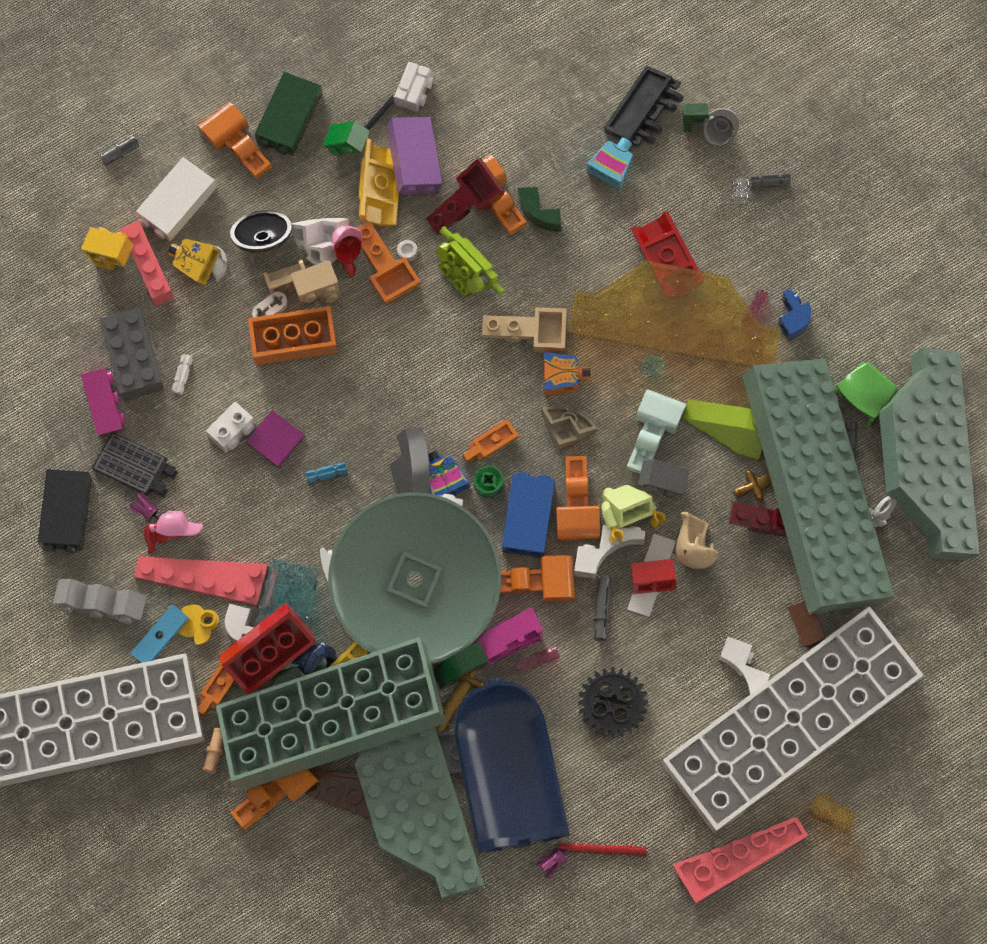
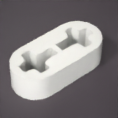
M274 292L253 308V318L259 316V311L265 312L266 316L282 313L288 305L285 294ZM274 300H281L282 305L275 304Z

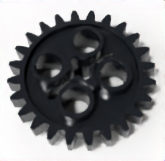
M614 667L611 668V673H607L606 669L603 668V675L600 676L599 673L595 672V679L588 677L589 685H582L586 692H579V696L584 698L578 701V705L584 706L579 709V714L586 713L582 721L589 720L588 728L590 729L595 726V734L603 730V737H606L608 732H611L612 738L615 737L616 732H619L620 736L623 737L624 730L629 734L632 733L631 726L639 728L637 720L644 721L641 713L646 714L647 709L642 706L648 705V700L642 698L647 696V692L640 691L644 684H636L638 677L630 679V671L623 675V668L618 673H615ZM607 685L611 688V692L603 694L599 689L601 686ZM623 691H629L632 697L625 700L620 694ZM594 697H599L603 700H595ZM612 699H616L617 704L614 707L610 706ZM623 705H631L632 708L629 709ZM596 706H603L606 712L598 715L594 712V708ZM618 711H623L627 717L624 720H618L615 714Z

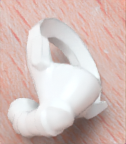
M887 496L881 500L874 511L869 508L874 527H883L887 524L886 520L891 517L890 514L897 503L895 499L892 500ZM890 500L886 509L880 512V509L883 506V504L886 501Z

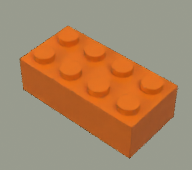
M330 306L248 318L252 354L256 366L338 353Z

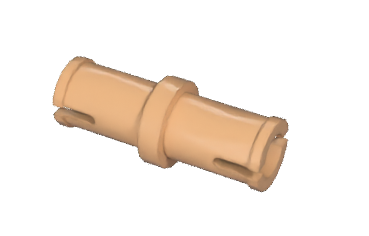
M214 728L210 745L206 748L207 756L202 768L204 772L211 774L216 773L219 758L223 755V739L221 729Z

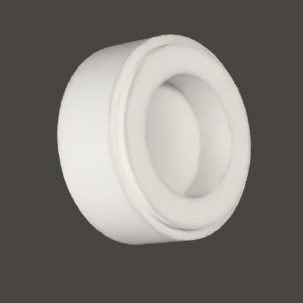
M411 240L400 242L397 247L398 257L400 259L405 257L408 262L413 261L418 255L417 245Z

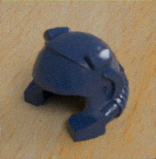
M316 642L294 659L292 663L296 664L301 672L308 675L316 672L317 666L324 658L327 661L326 666L328 668L337 659L336 651L323 642Z

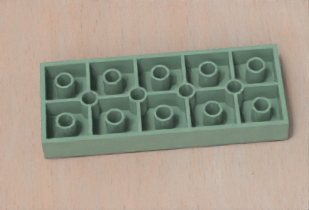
M421 637L216 705L230 779L239 792L446 723L428 649Z

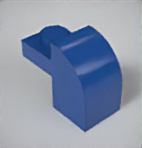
M791 289L783 292L782 301L789 313L781 316L778 323L788 341L803 334L811 318L809 302L801 306L800 297L796 293L794 294Z

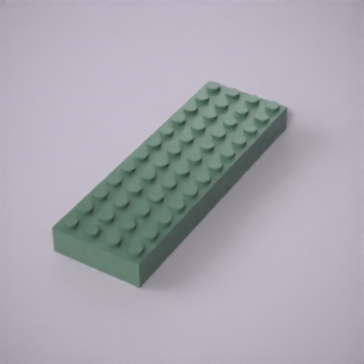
M826 359L753 365L742 375L808 613L816 614L882 605L893 598L894 593Z

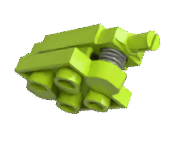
M444 226L439 233L444 236L447 243L441 244L436 251L437 256L441 260L438 266L441 273L464 296L470 293L476 294L481 292L483 288L486 291L492 288L498 296H501L505 289L498 283V275L492 270L493 266L466 237L463 239L457 232L452 234Z

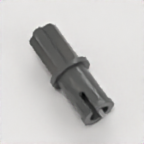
M132 136L118 145L115 143L114 147L100 154V157L107 166L120 157L124 158V154L138 147L139 142L135 136Z

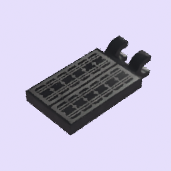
M111 432L92 466L94 471L140 493L143 492L146 496L152 491L165 497L168 489H166V485L158 482L161 474L163 473L175 479L178 473L176 467L166 464L168 461L166 457Z

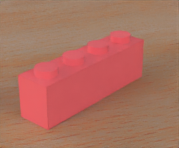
M137 221L121 228V233L126 234L133 244L130 253L155 307L173 300L174 297L140 222Z

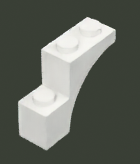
M603 525L599 549H595V546L588 544L583 545V547L578 546L574 576L595 579L601 563L613 551L628 545H644L645 531H641V528L634 526L629 527V529L617 526V529H620L624 536L621 543L615 537L616 542L612 545L609 542L611 530L606 525Z
M727 637L719 661L728 664L740 676H744L751 695L769 681L770 674L746 666V664L750 665L754 655L751 652L752 645ZM763 693L750 702L748 713L753 714L755 708L760 705Z

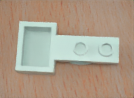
M649 389L646 390L636 414V420L645 424L639 433L626 469L640 474L643 460L654 459L664 432L675 435L686 409V403Z

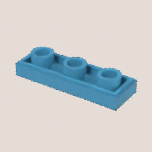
M172 604L130 653L141 663L155 660L187 623L189 617ZM159 634H164L162 639H157Z

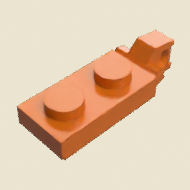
M506 419L472 440V443L469 445L470 449L463 453V459L467 464L476 459L478 461L486 459L518 439L519 435L509 420Z
M221 663L200 693L201 696L198 700L201 701V704L198 707V711L203 717L207 716L211 708L216 710V705L222 703L236 682L223 668Z

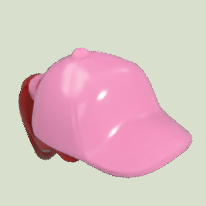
M341 226L333 233L332 252L335 253V257L341 262L343 269L349 277L353 278L356 270L353 261L357 259L362 249V233L355 227Z
M168 511L160 516L157 523L147 525L144 529L148 553L154 551L157 542L164 543L171 538L178 539L182 536L197 535L202 530L203 525L188 522L182 511Z

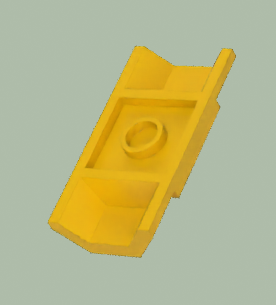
M367 138L364 158L361 161L358 196L360 198L359 217L362 222L367 223L370 221L372 225L378 227L395 226L397 223L399 194L390 149L373 145L371 139Z

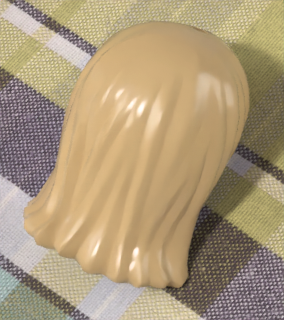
M682 512L683 524L676 544L677 557L683 565L689 568H707L718 558V552L714 550L713 543H711L710 548L706 547L705 538L709 524L689 514V512Z

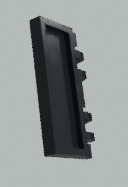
M646 65L603 127L604 131L620 139L626 138L638 147L642 141L653 144L656 140L655 137L644 130L647 129L656 134L661 133L662 128L654 122H656L664 109L671 112L676 111V105L666 100V98L679 103L682 102L684 98L682 94L672 90H677L681 82L673 79L669 74Z

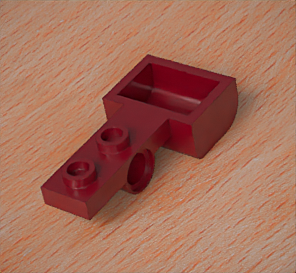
M477 158L456 177L461 187L426 218L437 235H441L439 232L444 226L448 229L456 221L465 218L470 213V208L473 205L478 210L486 211L505 194V190L482 159Z

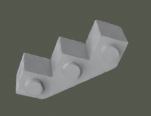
M73 579L58 580L53 604L59 606L60 610L72 613L76 611L89 614L95 618L108 617L118 619L122 623L131 624L132 621H141L147 596L132 590L117 591L102 584L87 585Z

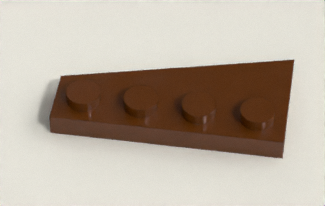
M309 769L318 782L304 793L305 795L371 820L357 774Z

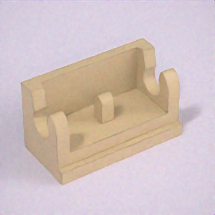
M299 260L296 265L273 273H263L270 295L274 292L283 293L295 288L291 273L305 269L302 260Z

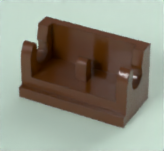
M805 600L788 607L803 647L811 648L826 639L817 613H808Z

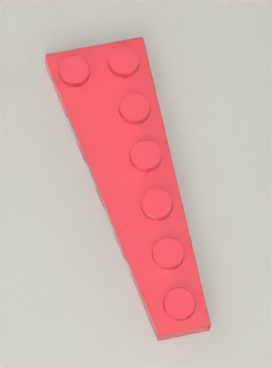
M139 556L134 578L258 607L268 565Z
M795 817L740 840H735L722 847H717L709 852L673 865V868L692 900L697 904L807 838L808 834L798 818Z

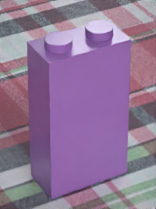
M431 117L391 118L386 128L398 194L414 195L416 193H425L426 195L436 193L442 185Z

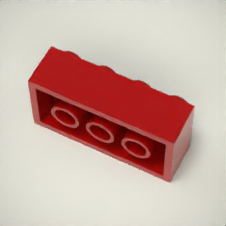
M286 602L221 653L219 658L223 668L249 695L315 644L316 639L309 627Z

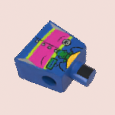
M437 450L428 454L430 463V494L439 496L451 494L455 496L470 489L468 478L451 456L441 459Z

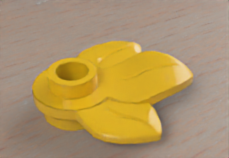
M199 605L183 607L181 610L189 617V620L178 633L184 637H194L196 645L207 642L211 637L212 630L219 624V617L216 612L204 610ZM207 618L212 619V622L210 624L205 623V620Z

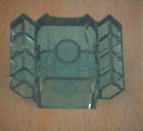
M272 559L268 567V576L265 580V588L259 605L256 626L286 602L306 624L307 618L310 617L318 581H316L318 575L317 567Z

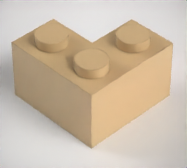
M330 260L291 273L292 282L300 303L312 302L317 297L320 298L321 303H332L341 297L339 284Z

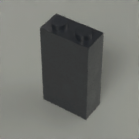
M46 469L38 544L43 550L56 551V549H64L65 552L69 553L83 550L92 480L89 472Z

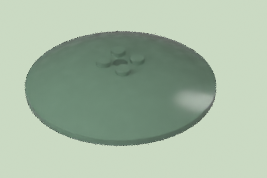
M420 492L400 493L382 498L360 511L344 528L331 555L328 573L329 593L334 611L341 625L351 638L368 652L374 653L421 637L428 649L431 663H436L467 648L485 630L499 600L501 567L490 535L480 521L467 509L439 495ZM412 573H417L421 577V582L416 586L411 585L408 581Z

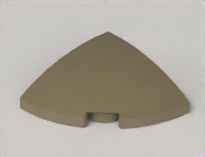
M545 407L541 409L547 430L558 450L577 443L597 431L595 424L579 412L576 416L572 412H567L565 407Z

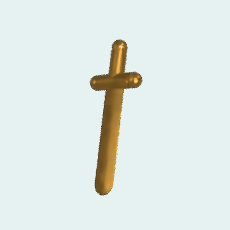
M747 470L745 476L748 484L734 489L733 494L739 497L753 491L756 499L762 501L764 495L761 489L772 485L770 474L767 473L755 478L753 472Z
M479 670L460 678L461 680L443 707L446 723L436 726V732H443L471 686L475 688L484 686L482 681L475 678Z

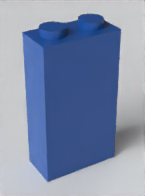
M526 472L513 474L502 541V552L534 557H543L545 555L555 479H551L547 475L534 477Z

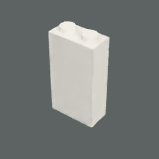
M182 157L136 210L139 218L138 221L146 228L148 226L151 227L155 235L163 240L165 238L171 242L217 188L215 180Z

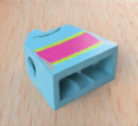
M621 138L618 145L607 141L587 163V172L621 190L633 161V154L628 151L632 143L626 138Z

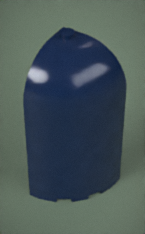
M500 678L488 680V684L475 689L464 699L459 708L455 723L456 744L478 853L502 851V847L514 846V849L531 846L532 842L541 840L549 842L569 836L547 725L539 704L526 688L515 682L501 681Z

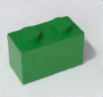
M356 121L331 124L323 146L329 150L330 154L337 157L360 153L370 131Z

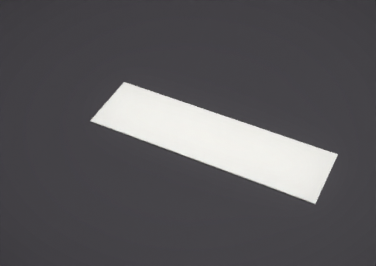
M653 534L644 562L670 559L676 541ZM658 592L632 594L627 609L650 617Z

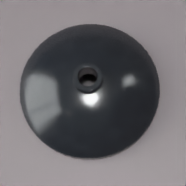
M271 210L256 211L238 219L231 228L230 236L237 248L250 253H264L283 245L292 233V225L289 218L280 212Z

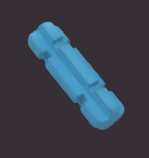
M342 462L336 464L337 466L330 465L318 468L317 471H307L308 483H314L318 479L322 481L336 477L338 474L339 476L347 474L346 464Z

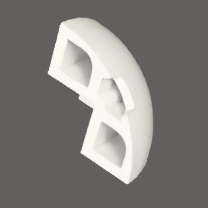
M324 218L292 223V234L298 248L305 250L308 254L307 260L312 264L317 265L329 260L332 264L337 259L335 253L332 252L333 233L341 226H349V219Z

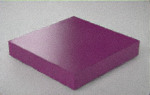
M272 410L246 440V444L279 468L304 439L305 434Z

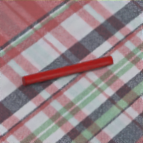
M559 843L558 848L561 852L567 850V852L643 856H646L647 847L573 843Z

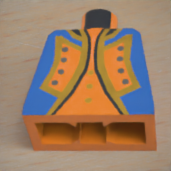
M544 352L545 397L578 391V380H591L590 367L578 368V357Z

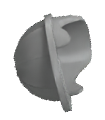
M719 108L711 112L703 123L705 139L714 146H722L732 141L739 130L740 121L737 114L728 108Z

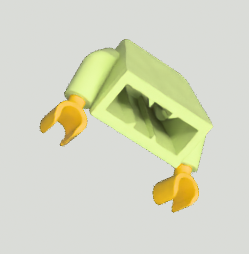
M624 485L615 490L606 488L603 492L601 508L606 526L611 530L609 542L612 545L616 542L615 537L621 543L624 533L617 529V526L622 528L652 515L650 524L654 528H657L659 524L662 525L665 521L664 513L656 511L657 507L652 500V496L645 491Z

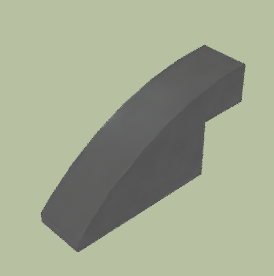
M423 428L404 429L396 435L402 455L389 465L397 494L409 492L429 493V460Z

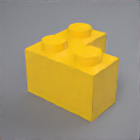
M90 227L81 250L96 267L114 271L116 265L125 266L133 244L124 233L117 232L115 234L102 227H99V229Z

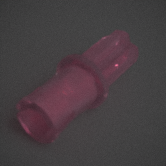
M553 646L539 653L535 651V654L518 660L517 666L519 671L523 673L538 666L542 668L543 664L560 659V655L556 646Z

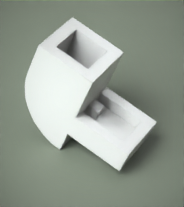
M229 604L225 617V627L230 638L237 642L253 629V627L249 626L252 612L248 608Z

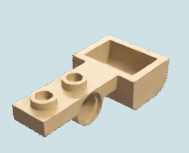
M535 307V317L483 315L482 338H504L508 342H520L523 339L534 340L535 353H563L565 351L567 309Z

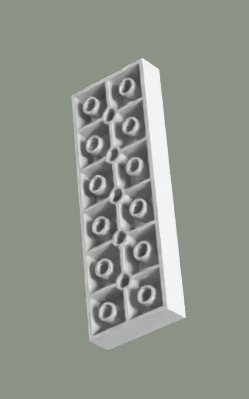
M869 606L664 758L661 764L715 834L919 681L923 674ZM763 693L760 705L755 708L753 714L748 713L750 702Z
M186 653L0 694V787L205 742L190 660Z

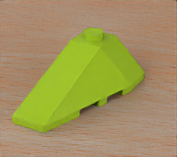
M688 399L683 417L684 421L715 438L717 442L726 445L736 454L759 460L762 445L751 409Z

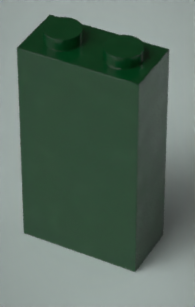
M283 72L254 133L256 142L264 148L271 147L283 155L290 154L294 156L323 94L321 85Z

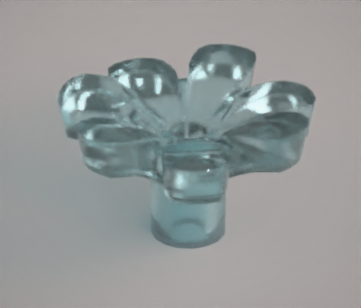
M654 354L653 357L647 355L644 358L645 363L639 366L643 377L649 374L651 379H655L657 377L656 372L659 374L664 372L665 369L663 367L666 366V362L658 354Z

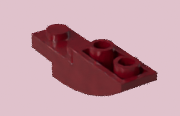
M738 502L731 503L728 524L745 527L748 531L787 537L779 509L770 510Z

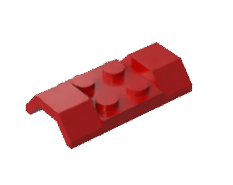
M668 211L649 224L631 228L643 256L667 299L682 297L695 291L704 283V279Z

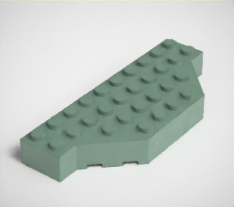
M922 348L910 356L912 376L908 382L879 412L886 494L892 500L895 499L902 506L901 510L912 522L916 521L923 529L922 533L927 537L929 558L966 561L980 553L960 352Z
M435 727L361 751L355 762V770L380 852L433 879L436 883L441 902L483 889L484 883Z

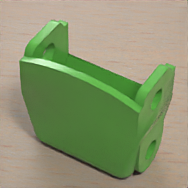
M868 362L860 363L834 390L836 397L841 393L856 409L871 417L866 425L869 428L880 418L879 412L898 392L897 386Z

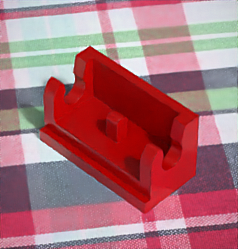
M673 559L630 563L633 594L676 590Z

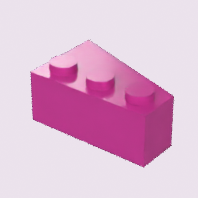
M102 368L81 374L97 435L123 429L122 424L126 423L123 412L118 410L117 404L120 403L117 391L114 392L113 390L114 378L112 372L108 368Z
M531 607L517 616L496 625V627L489 631L484 630L474 641V644L480 642L489 660L485 665L487 666L542 641L543 629Z

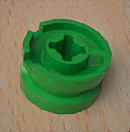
M491 465L479 468L474 477V486L477 493L485 498H492L500 494L504 485L501 471ZM486 479H491L493 484H491V483H486V484H485V480H486Z

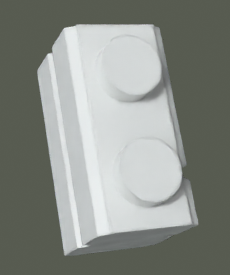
M408 62L394 96L397 106L415 112L418 111L420 106H424L427 97L425 94L426 89L432 87L434 80L430 68Z

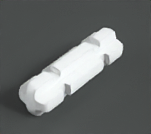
M183 354L181 356V365H178L174 379L175 383L172 386V392L178 395H182L184 392V385L190 371L189 366H191L193 361L189 355Z

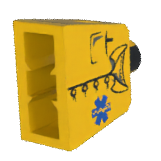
M184 239L181 246L172 244L168 250V254L175 257L173 266L204 286L221 252L220 249L213 245Z

